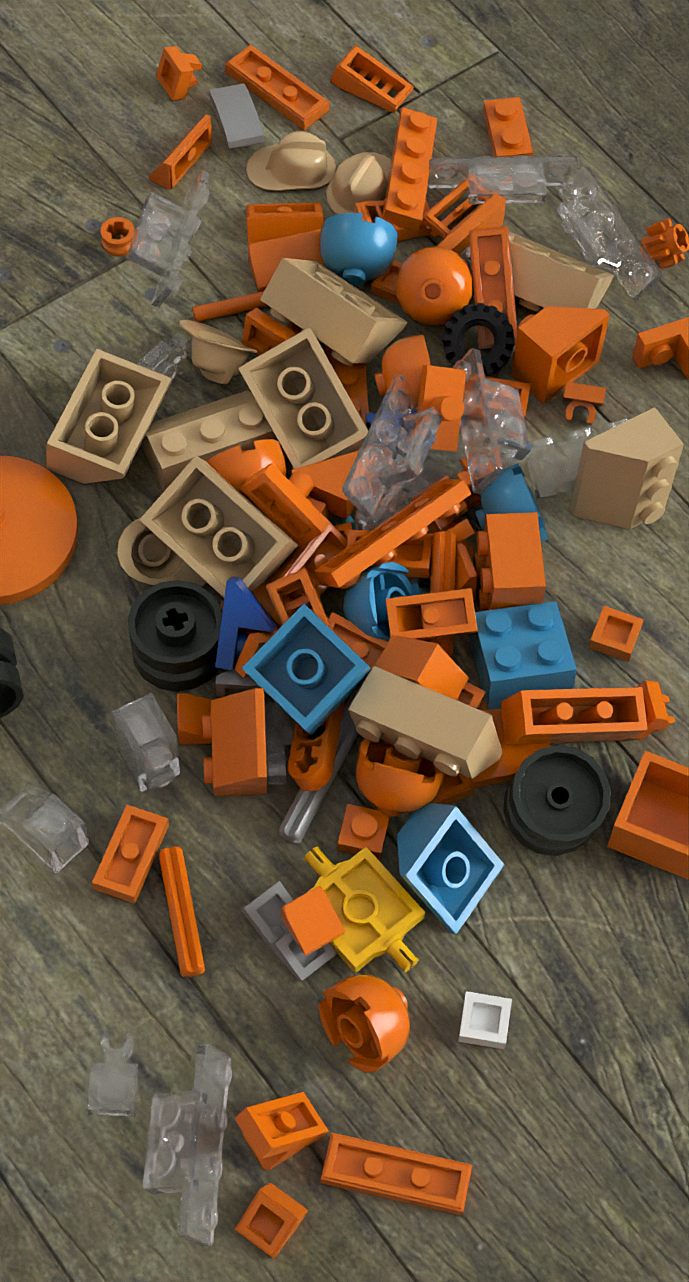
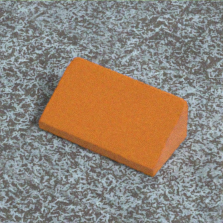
M205 114L184 135L150 174L149 179L169 190L175 187L212 144L211 116Z
M322 203L246 205L247 240L249 244L318 229L322 230V227H324Z
M321 230L308 231L248 245V264L257 291H265L282 258L313 260L325 266L320 255Z
M330 522L323 534L301 547H297L270 583L306 568L320 597L328 586L321 584L314 571L346 549L348 540ZM302 588L288 596L297 599L306 595V592ZM311 603L306 604L307 607H312Z

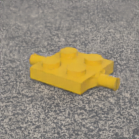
M318 846L314 847L312 852L309 851L305 855L304 860L320 876L312 889L317 886L323 888L345 931V934L330 943L354 973H357L375 957L388 953L402 968L404 973L410 970V966L413 968L419 959L407 948L402 940L409 930L425 918V911L367 847L351 859L336 865L332 864Z

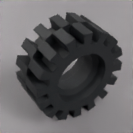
M477 303V305L473 306L470 304L463 306V309L457 310L452 314V318L445 325L442 341L446 358L454 366V369L466 370L467 374L486 377L490 374L494 375L508 363L513 352L515 337L512 324L509 323L508 317L504 313L499 312L492 305L489 307L484 305V303ZM473 326L487 327L494 336L493 348L483 356L471 355L463 346L464 334Z

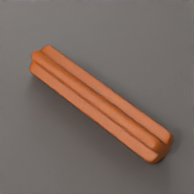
M437 531L432 535L430 593L455 590L456 534L449 531ZM453 636L433 638L431 642L439 644L451 657L453 654Z
M177 846L164 848L159 852V860L180 974L182 977L199 976L204 973L205 965L183 850Z

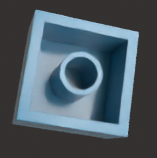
M557 601L475 612L478 631L470 635V646L481 688L486 691L484 698L488 710L501 709L502 700L521 690L574 689L577 669Z
M305 604L242 667L261 688H264V691L311 735L367 678L371 671L369 665Z

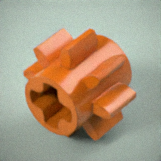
M667 218L646 227L648 235L642 238L641 247L648 262H659L660 269H665L685 260L683 253L689 250V236L681 224L672 226L671 219Z

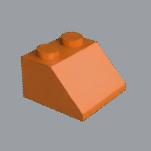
M546 306L536 315H528L521 321L516 330L517 339L513 352L511 376L518 382L530 383V393L543 404L547 403L564 390L566 381L574 382L600 362L610 314L605 309Z
M255 688L211 700V714H202L203 740H212V757H204V784H213L214 796L267 794L264 688Z

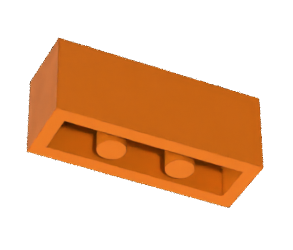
M642 687L521 690L501 701L505 745L621 741L648 730Z

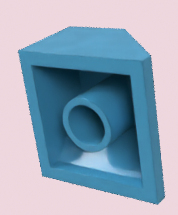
M429 802L421 809L414 811L397 834L401 877L450 933L457 934L503 868L504 863L457 806Z

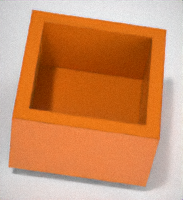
M538 513L486 514L484 531H477V553L473 555V566L477 573V578H480L481 589L477 590L478 612L542 604L546 581Z
M645 750L614 824L607 847L689 880V767Z

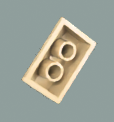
M509 232L514 295L520 298L518 302L520 305L540 312L541 307L545 308L546 306L597 308L612 282L613 274Z
M282 258L260 298L262 302L271 307L270 314L280 321L288 324L292 321L302 328L301 332L310 327L319 344L324 343L333 349L331 355L349 366H352L353 363H370L407 324V321L319 262L313 260Z
M310 327L238 368L294 469L355 452L374 441Z
M96 349L47 442L46 469L83 484L124 478L171 384L172 378Z
M247 390L152 422L141 445L164 492L195 456L207 461L215 455L239 445L241 450L244 451L255 449L253 441L264 439L278 441L252 392Z
M655 407L584 442L569 508L573 516L632 529L642 523L651 524L664 514L684 443Z
M197 456L189 462L139 519L224 598L226 583L231 577L241 578L252 592L270 578L298 546L296 542L222 477L210 464Z
M376 666L372 667L348 709L355 724V730L362 737L372 742H379L380 739L394 745L397 751L409 758L417 759L421 756L428 759L440 771L451 776H457L460 773L473 779L497 762L503 753L492 715Z

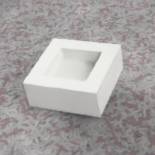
M466 991L458 1042L505 1049L512 999Z

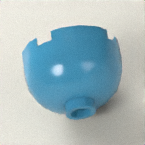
M341 213L328 217L325 220L324 227L321 230L320 255L327 269L351 285L360 286L365 282L382 276L390 268L396 252L398 232L392 224L382 218L375 217V222L371 223L362 221V213Z
M519 463L507 467L490 477L484 484L480 494L482 509L475 511L481 529L484 531L486 514L537 512L541 542L549 540V536L545 531L546 528L532 491L526 485L524 480L525 474Z
M395 562L382 563L365 569L361 572L362 574L357 583L348 587L344 594L343 612L345 619L351 621L366 635L387 642L390 640L385 599L422 594L418 583L410 584L408 578L404 575L409 573L405 566Z

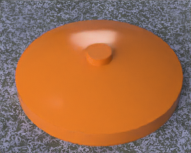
M0 456V605H6L30 598L57 580L69 565L78 541L76 509L73 499L64 484L41 465L12 456Z

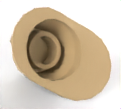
M297 131L284 136L279 144L263 147L253 153L247 162L246 172L249 180L256 187L266 191L317 189L329 184L335 175L336 164L334 158L326 150L325 141L320 140L311 133Z
M362 152L345 159L338 166L326 190L327 203L331 210L336 214L354 213V203L385 200L391 159L375 152Z
M192 320L179 321V326L192 335V364L199 368L202 375L208 380L224 385L228 384L232 376L241 373L238 368L245 364L249 353H257V350L246 347L219 329Z
M139 519L134 520L124 528L118 540L117 556L120 566L128 576L153 586L161 582L175 580L196 583L201 587L207 583Z

